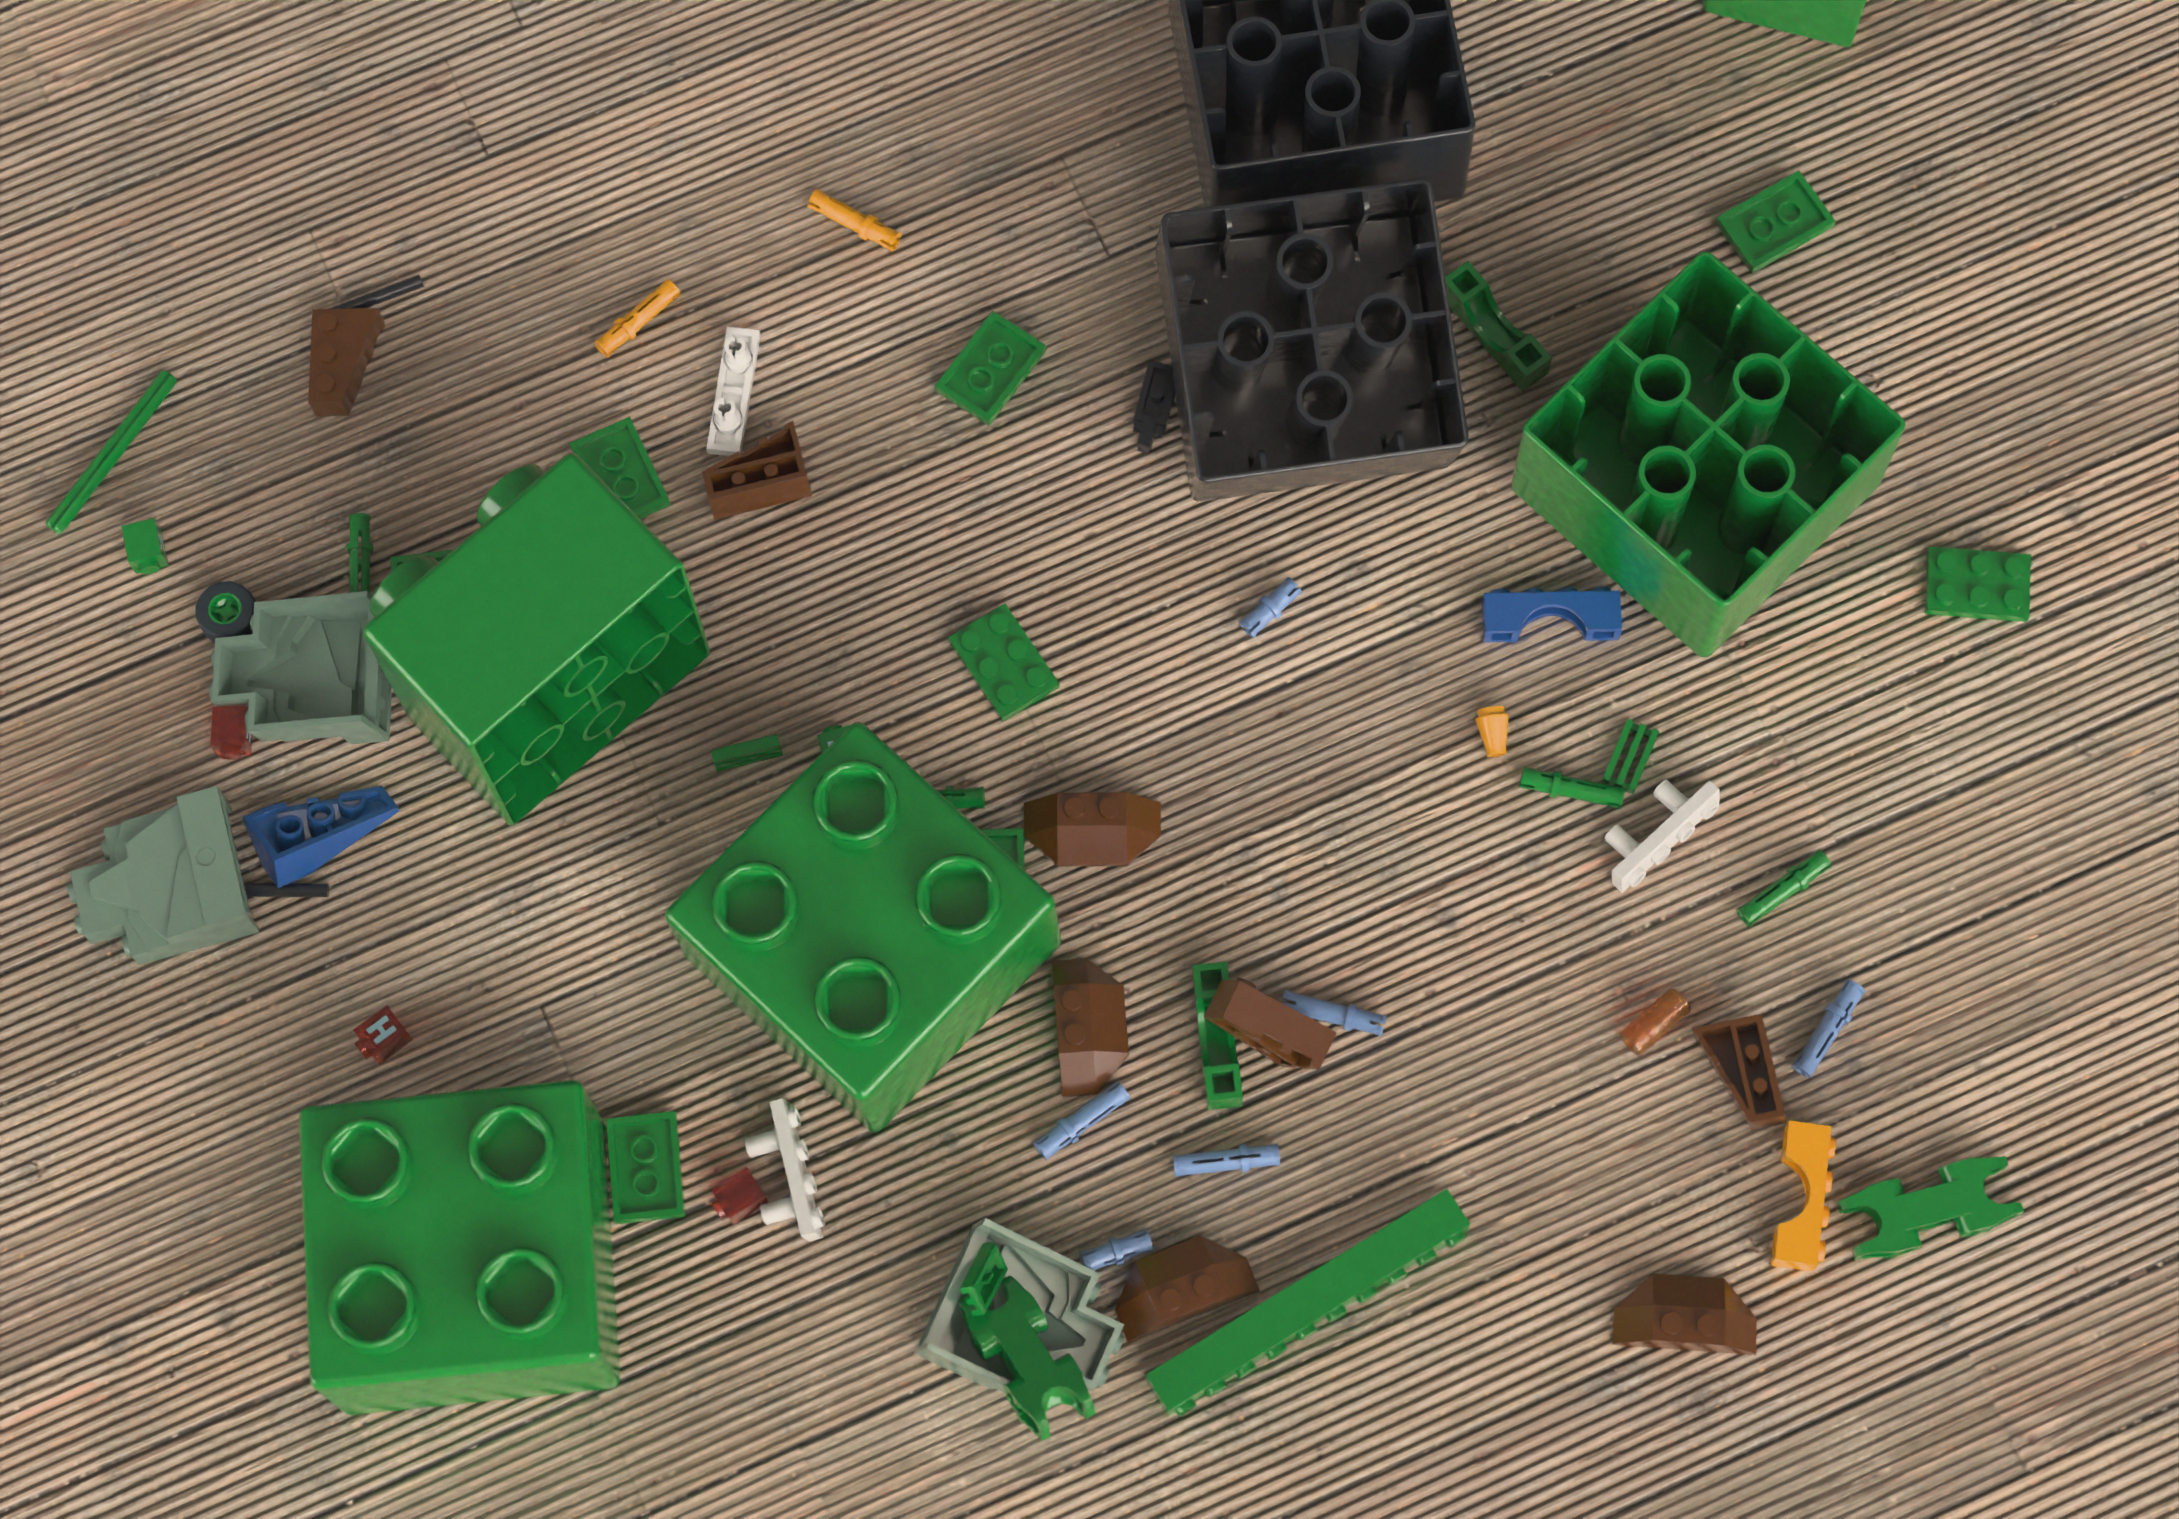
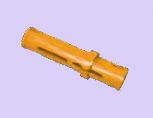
M816 189L811 194L807 205L808 208L858 233L861 239L874 241L891 252L899 245L901 240L899 238L902 237V233L879 222L878 218L870 214L867 216L819 189Z
M666 279L623 318L618 317L614 321L615 325L598 340L594 341L595 347L604 357L609 358L626 341H632L636 338V333L679 297L681 295L680 290L671 280Z

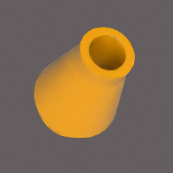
M1504 706L1478 709V717L1475 718L1486 749V756L1499 757L1507 755L1506 743L1509 714H1505Z

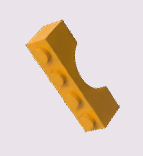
M1789 1120L1784 1128L1781 1163L1790 1167L1800 1177L1804 1185L1806 1198L1804 1209L1799 1216L1790 1221L1780 1223L1775 1228L1771 1266L1814 1271L1818 1262H1824L1826 1241H1821L1820 1239L1822 1227L1827 1228L1829 1220V1206H1824L1825 1193L1831 1192L1833 1172L1827 1171L1828 1158H1834L1836 1149V1138L1831 1137L1832 1126Z

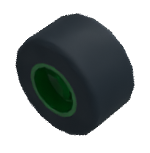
M232 581L218 582L209 586L200 595L196 603V619L206 637L214 644L215 638L252 635L250 619L254 614V602L256 600L251 592L241 584Z

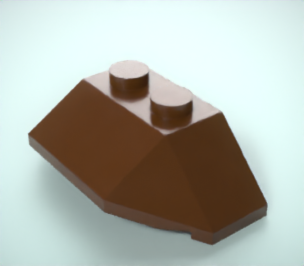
M1127 792L1054 793L1024 803V838L1058 867L1127 866L1161 837V802Z
M1087 958L1052 961L1062 1097L1097 1095L1129 1055L1124 985Z
M1200 1235L1136 1260L1121 1293L1115 1312L1119 1322L1124 1324L1123 1332L1127 1342L1130 1343L1260 1292V1289L1246 1257Z
M1652 1273L1613 1310L1612 1345L1756 1355L1757 1318L1724 1278Z

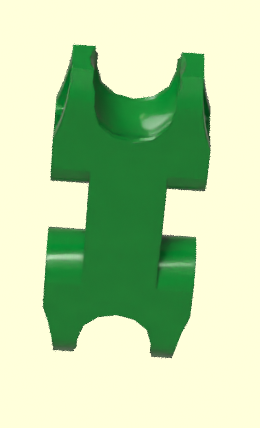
M2006 1156L1968 1158L1942 1166L1938 1169L1942 1184L1905 1194L1901 1179L1895 1178L1872 1184L1854 1195L1839 1200L1836 1204L1839 1214L1863 1212L1872 1217L1877 1227L1875 1238L1863 1242L1851 1250L1854 1260L1892 1258L1918 1250L1923 1247L1918 1232L1955 1222L1960 1238L1988 1232L1994 1227L2022 1215L2024 1209L2021 1202L1996 1203L1990 1200L1984 1192L1985 1178L1997 1174L2009 1166Z
M1010 1275L1002 1280L1007 1302L1001 1308L991 1311L987 1310L985 1315L973 1316L971 1312L973 1305H968L965 1297L958 1300L959 1310L966 1324L971 1344L980 1358L985 1361L999 1354L1015 1379L1004 1385L1006 1397L1019 1420L1043 1441L1051 1437L1046 1411L1052 1406L1059 1404L1070 1405L1086 1419L1095 1415V1407L1086 1387L1082 1371L1074 1358L1067 1353L1053 1360L1038 1334L1048 1330L1046 1317L1033 1295Z

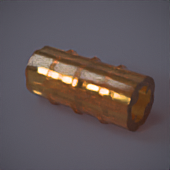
M1670 988L1660 998H1657L1652 1005L1644 1009V1012L1636 1019L1631 1020V1023L1620 1032L1619 1036L1623 1043L1635 1055L1640 1057L1650 1047H1654V1044L1661 1037L1667 1035V1032L1676 1024H1679L1691 1012V1007L1677 990Z

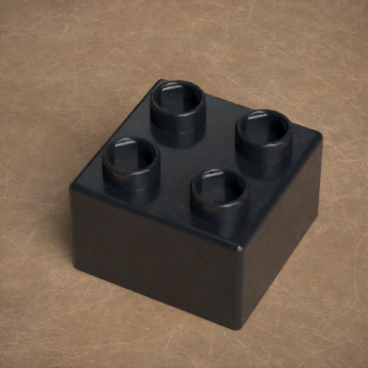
M1169 0L1170 24L1205 207L1420 178L1426 179L1431 183L1434 202L1457 199L1465 193L1476 122L1450 0Z
M1420 178L1166 213L1162 217L1156 244V259L1189 491L1193 500L1203 502L1444 469L1452 464L1467 445L1469 435L1433 189L1428 180Z

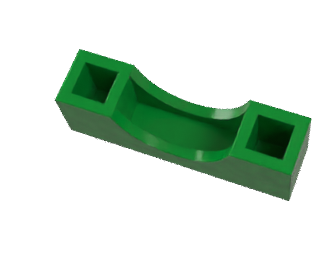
M1469 261L1445 277L1450 308L1522 392L1549 373L1552 357L1531 333L1525 334L1511 324L1496 304L1489 284Z
M1227 961L1192 965L1207 1110L1242 1107L1243 1094L1235 1037L1204 1017L1221 980H1229Z

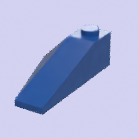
M383 786L342 792L338 798L319 801L318 797L307 798V803L286 806V802L276 803L244 816L243 822L262 867L275 885L280 888L311 874L398 813L399 810Z

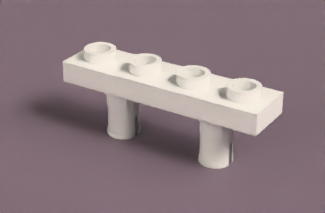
M727 327L706 447L708 454L731 456L738 451L741 454L761 337L760 330Z
M1668 780L1661 782L1654 790V797L1672 811L1673 814L1643 842L1638 843L1618 824L1608 831L1605 841L1625 858L1612 870V885L1621 893L1629 886H1637L1646 876V871L1654 863L1659 865L1668 857L1671 852L1670 848L1678 841L1684 842L1692 835L1697 823L1703 818L1705 820L1709 819L1716 813L1719 808V788L1710 780L1689 798L1683 795Z
M783 1098L771 1101L769 1103L775 1124L774 1130L745 1138V1146L751 1158L780 1150L791 1193L787 1198L760 1205L763 1221L765 1224L770 1225L795 1217L801 1237L809 1242L823 1238L821 1227L825 1226V1221L821 1208L815 1206L813 1194L817 1193V1187L812 1173L807 1172L805 1160L809 1159V1153L805 1141L799 1139L797 1127L801 1126L799 1112L796 1106H792Z

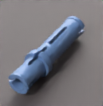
M1847 979L1836 999L1824 1009L1825 1015L1793 1063L1792 1068L1807 1078L1812 1077L1839 1031L1844 1025H1848L1852 1019L1851 1013L1866 992L1861 985Z
M1289 990L1284 992V1000L1296 1002L1297 1004L1282 1003L1309 1018L1344 1026V1030L1351 1031L1353 1028L1382 1037L1384 1027L1370 1024V1022L1385 1025L1386 1014L1382 1015L1357 1009V1005L1351 1003L1349 1006L1290 992Z
M1119 1081L1114 1082L1108 1089L1090 1100L1066 1119H1059L1057 1125L1052 1130L1033 1142L1034 1147L1044 1160L1047 1161L1069 1143H1076L1079 1140L1078 1137L1087 1129L1130 1100L1128 1092Z
M1278 1143L1255 1147H1246V1144H1241L1237 1149L1173 1155L1175 1177L1242 1169L1243 1173L1249 1172V1168L1280 1166Z

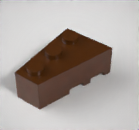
M379 308L312 309L308 402L315 416H349L363 382L365 368L368 361L372 359L374 354L373 348L379 333H382L385 326V321Z
M793 421L784 425V430L770 438L764 436L757 440L756 446L741 454L738 451L702 472L714 520L812 496Z
M1237 978L1236 981L1221 980L1204 1015L1206 1019L1281 1067L1320 1070L1337 1033L1286 1006L1278 999L1256 990V985L1243 978Z
M1762 1014L1692 1028L1696 1041L1750 1129L1756 1130L1785 1124V1112Z

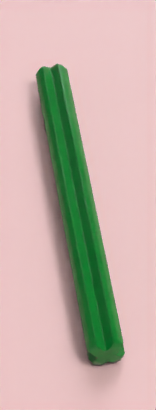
M162 370L152 381L46 520L45 524L50 530L57 534L64 532L176 385L177 380L171 373Z

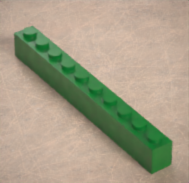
M1445 1189L1147 1373L1146 1382L1168 1417L1175 1412L1178 1417L1182 1416L1196 1406L1194 1401L1199 1397L1207 1394L1210 1398L1227 1387L1225 1381L1237 1375L1241 1379L1257 1368L1255 1363L1267 1356L1269 1360H1272L1287 1350L1285 1344L1297 1337L1299 1341H1303L1317 1331L1315 1326L1320 1322L1328 1319L1329 1323L1339 1319L1348 1312L1345 1307L1356 1300L1359 1304L1368 1301L1378 1293L1375 1288L1383 1283L1388 1282L1390 1286L1397 1283L1407 1275L1405 1270L1416 1263L1419 1267L1426 1265L1437 1257L1435 1251L1447 1244L1450 1249L1460 1244L1467 1238L1465 1233L1469 1230L1470 1223L1448 1189Z

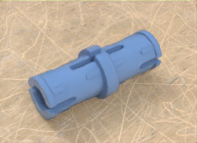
M1287 577L1268 597L1264 595L1260 598V604L1243 620H1240L1239 625L1242 628L1245 627L1244 631L1254 638L1271 620H1278L1282 616L1281 611L1297 596L1302 594L1301 588H1296L1298 585L1290 577Z
M1144 1229L1116 1239V1237L1110 1238L1108 1243L1079 1252L1082 1265L1095 1271L1115 1263L1117 1266L1122 1265L1124 1260L1153 1251V1245L1147 1230Z

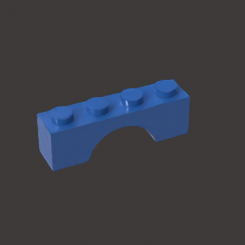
M1567 587L1561 588L1557 592H1544L1540 588H1529L1523 592L1512 593L1507 589L1491 590L1489 593H1484L1482 601L1483 643L1517 642L1521 632L1530 622L1544 616H1556L1570 621L1578 628L1585 641L1619 640L1622 631L1620 591H1611V588L1596 587L1591 591H1578L1576 588Z

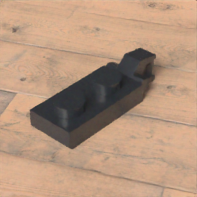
M1149 360L1133 419V432L1140 433L1137 442V451L1150 454L1154 438H1162L1164 431L1167 429L1176 395L1172 365Z

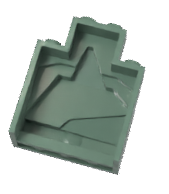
M368 591L254 602V614L250 619L252 635L215 638V650L211 654V662L214 668L213 682L209 687L212 703L227 713L247 711L245 714L247 732L261 741L283 740L286 742L330 737H342L350 744L389 741L392 686L363 636L365 625L374 618L370 612L369 604L373 595Z
M217 786L177 796L178 804L172 808L122 821V824L103 828L106 840L101 841V847L106 861L71 870L72 882L67 884L72 903H77L79 914L74 915V921L79 935H84L91 944L122 936V945L126 956H131L138 965L260 933L259 926L251 917L228 815V813L233 812L232 807Z
M984 1218L973 1224L914 1354L992 1390L997 1389L1005 1393L1004 1385L1015 1380L999 1354L985 1361L980 1358L971 1344L970 1336L958 1304V1300L968 1295V1293L962 1294L960 1286L983 1243L994 1242L1008 1268L1004 1278L1011 1275L1033 1295L1042 1309L1048 1323V1330L1038 1334V1337L1053 1360L1069 1353L1080 1367L1088 1391L1096 1390L1097 1386L1101 1388L1110 1372V1368L1106 1365L1111 1353L1116 1355L1123 1343L1124 1335L1120 1333L1124 1324L1086 1306L1087 1303L1092 1304L1099 1293L1101 1285L1096 1282L1100 1273L989 1219ZM1002 1282L987 1310L999 1309L1006 1304L1007 1300Z

